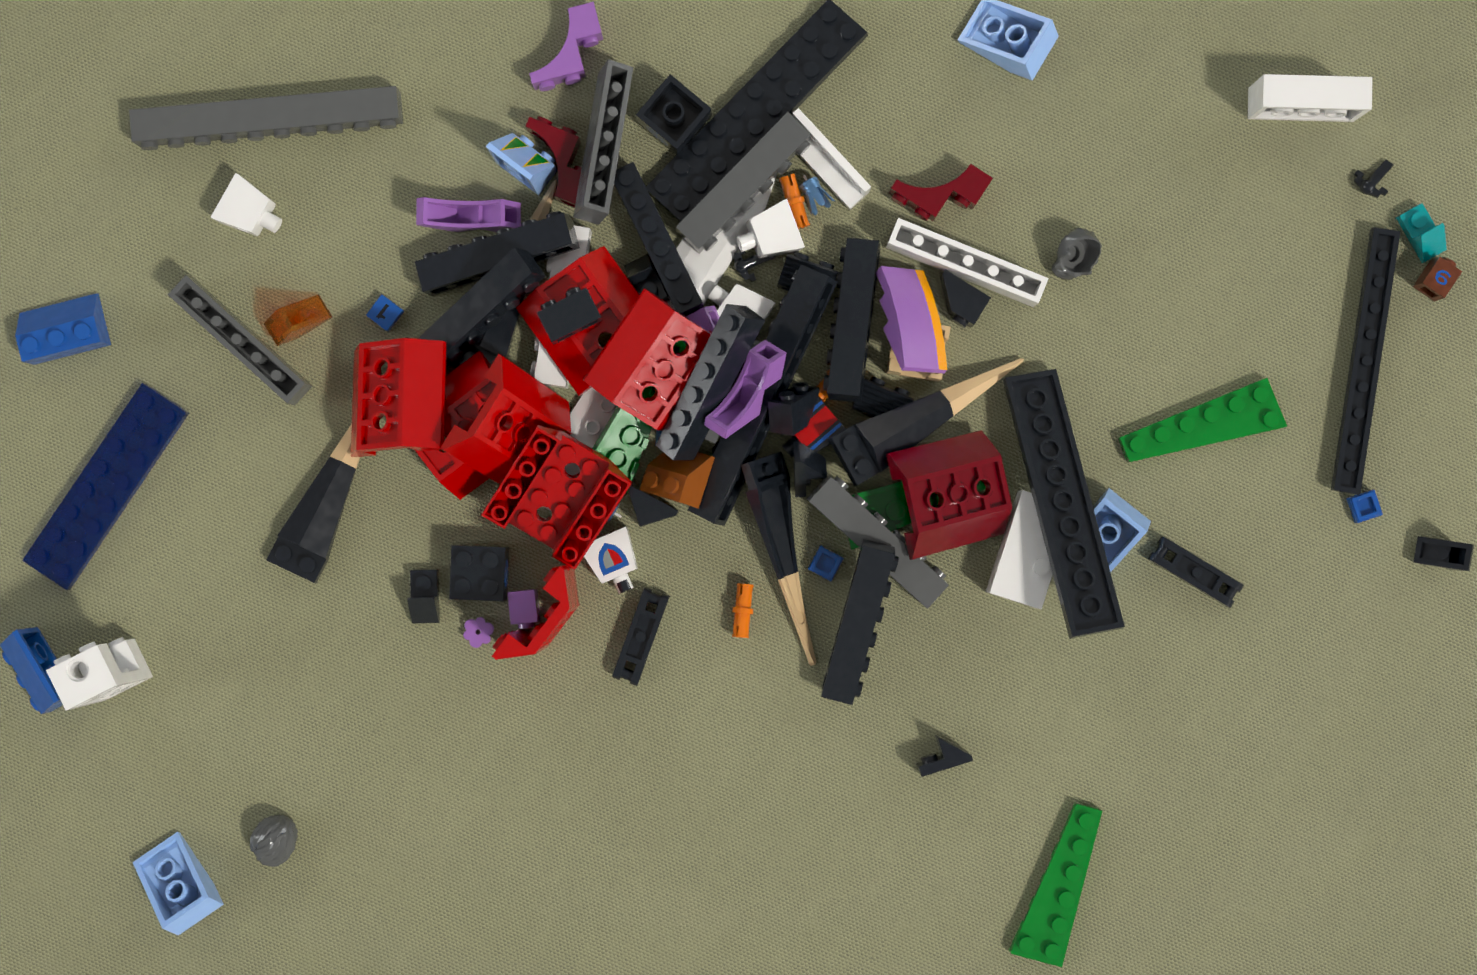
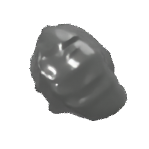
M1077 228L1061 240L1056 262L1052 265V272L1057 277L1071 280L1078 276L1090 275L1092 273V268L1098 263L1102 248L1094 232L1088 231L1086 228Z

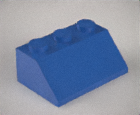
M97 293L19 313L15 337L22 362L36 365L111 345L100 297Z
M38 627L17 629L0 644L4 660L9 665H12L17 673V682L22 688H26L29 693L32 707L39 711L40 714L54 711L63 704L46 670L55 666L53 661L57 659Z

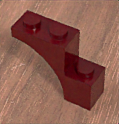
M540 116L537 119L529 117L525 126L528 133L541 139L553 152L557 161L558 185L555 193L556 200L575 208L582 169L579 166H575L574 169L571 168L581 144L580 138L576 136L577 132L565 126H562V129L552 126L550 120Z
M970 164L959 177L937 187H915L896 179L889 194L892 195L891 199L895 203L903 207L908 205L914 209V214L924 221L929 219L933 222L949 196L954 198L953 201L958 206L964 209L968 207L973 209L993 178Z

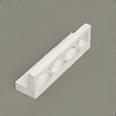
M798 108L792 113V116L811 133L809 140L811 145L799 157L850 211L869 193L871 186Z

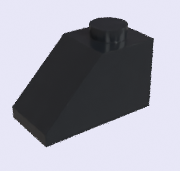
M945 269L940 276L948 314L953 317L952 321L962 328L968 326L971 328L975 325L991 297Z

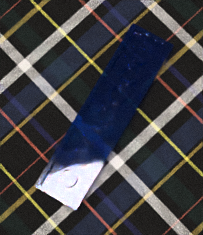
M142 383L22 561L65 590H70L189 412L147 384Z

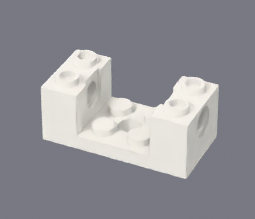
M124 637L118 638L108 643V645L107 643L96 645L95 641L79 648V654L73 657L70 654L62 656L53 661L55 666L46 670L66 711L105 701L153 677L135 639L125 640Z

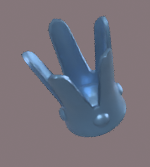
M803 175L805 182L799 186V189L805 195L810 214L813 213L816 216L818 211L814 199L820 206L824 205L827 208L831 207L827 197L832 201L835 200L821 187L817 177L807 179Z

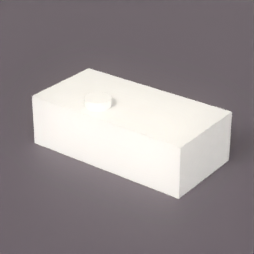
M1263 74L1248 88V119L1354 122L1372 110V77Z
M1020 490L1017 491L1006 531L1003 535L985 592L1033 608L1042 609L1053 574L1032 493Z

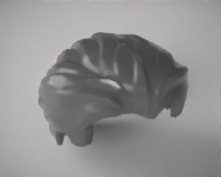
M277 814L264 818L255 827L250 837V849L262 865L277 867L289 859L295 850L298 838V830L295 823L289 816Z

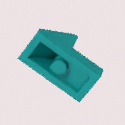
M1423 203L1396 217L1421 263L1447 250L1445 225L1441 223L1435 226Z

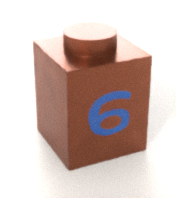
M1438 257L1429 261L1412 287L1431 300L1437 301L1446 297L1463 271L1458 269L1456 263L1451 259Z

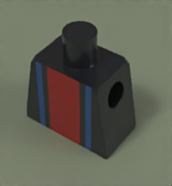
M818 397L808 426L792 436L782 447L791 458L793 457V442L797 441L818 452L831 444L829 441L830 437L846 428Z

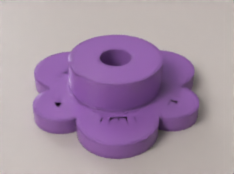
M478 617L476 620L469 619L465 622V629L467 631L464 632L463 637L469 640L472 647L478 648L482 643L488 644L491 641L490 635L493 633L494 627L489 622L485 623L483 617ZM477 629L481 631L480 634H477Z

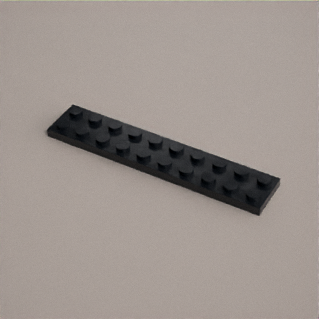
M827 0L646 186L649 194L681 222L787 112L792 115L868 36L867 31L832 0Z
M1051 369L1005 377L1003 384L1069 639L1122 629L1125 627L1057 370Z

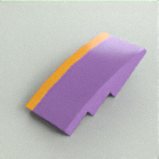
M880 266L876 275L885 294L879 301L888 319L883 329L901 370L945 374L947 362L940 318L924 271Z

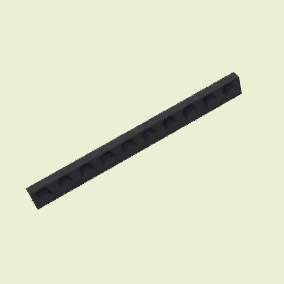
M1377 227L1370 230L1331 491L1361 494L1401 231Z

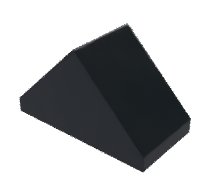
M630 486L628 491L640 527L678 515L679 511Z

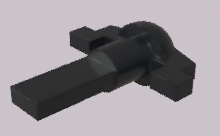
M1385 160L1367 180L1362 179L1364 173L1357 170L1354 174L1356 176L1354 182L1365 195H1371L1376 198L1380 195L1385 196L1388 190L1383 187L1378 190L1375 186L1394 165Z
M737 247L738 252L734 253V268L744 280L750 279L753 282L756 281L754 273L748 274L747 269L776 257L758 258L757 255L742 259L741 255L746 252H741L739 247Z

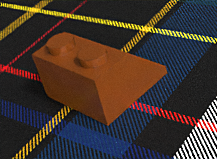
M663 452L647 465L640 490L699 509L715 457L698 452L694 460H672Z

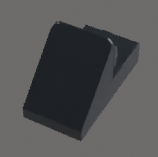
M648 254L624 265L627 278L639 295L645 288L665 302L670 300Z
M799 441L793 442L795 498L806 497V486H811V479L827 478L826 459Z
M1418 536L1413 563L1470 572L1474 545Z
M439 569L410 570L411 597L407 598L412 624L440 623Z
M935 735L941 755L937 756L936 753L923 756L921 757L922 762H918L916 765L921 777L971 762L973 758L967 751Z

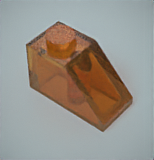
M318 294L278 308L265 321L264 325L275 344L280 346L302 337L330 320L332 315Z

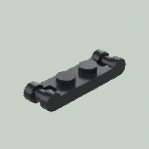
M1163 536L1160 537L1157 542L1158 548L1155 553L1151 552L1148 557L1150 562L1180 578L1227 608L1232 607L1234 596L1237 592L1240 593L1244 587L1242 583ZM1168 550L1175 554L1170 562L1164 559ZM1222 583L1228 586L1224 594L1218 591Z
M644 587L613 672V678L618 680L623 678L629 680L630 684L638 686L666 609L669 595L664 593L659 595L653 593L652 589ZM648 602L658 605L655 613L645 610ZM626 661L636 664L634 671L624 668Z

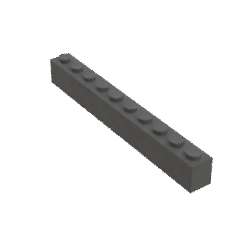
M396 86L129 110L131 141L141 147L142 150H156L161 145H168L170 148H181L185 146L184 143L205 146L210 145L211 141L221 140L222 143H235L239 138L260 141L264 139V136L273 135L274 138L283 139L289 138L290 134L301 133L302 136L317 135V131L339 134L343 133V129L354 128V131L361 132L368 131L373 126H380L381 129L396 128V124H403L401 92Z

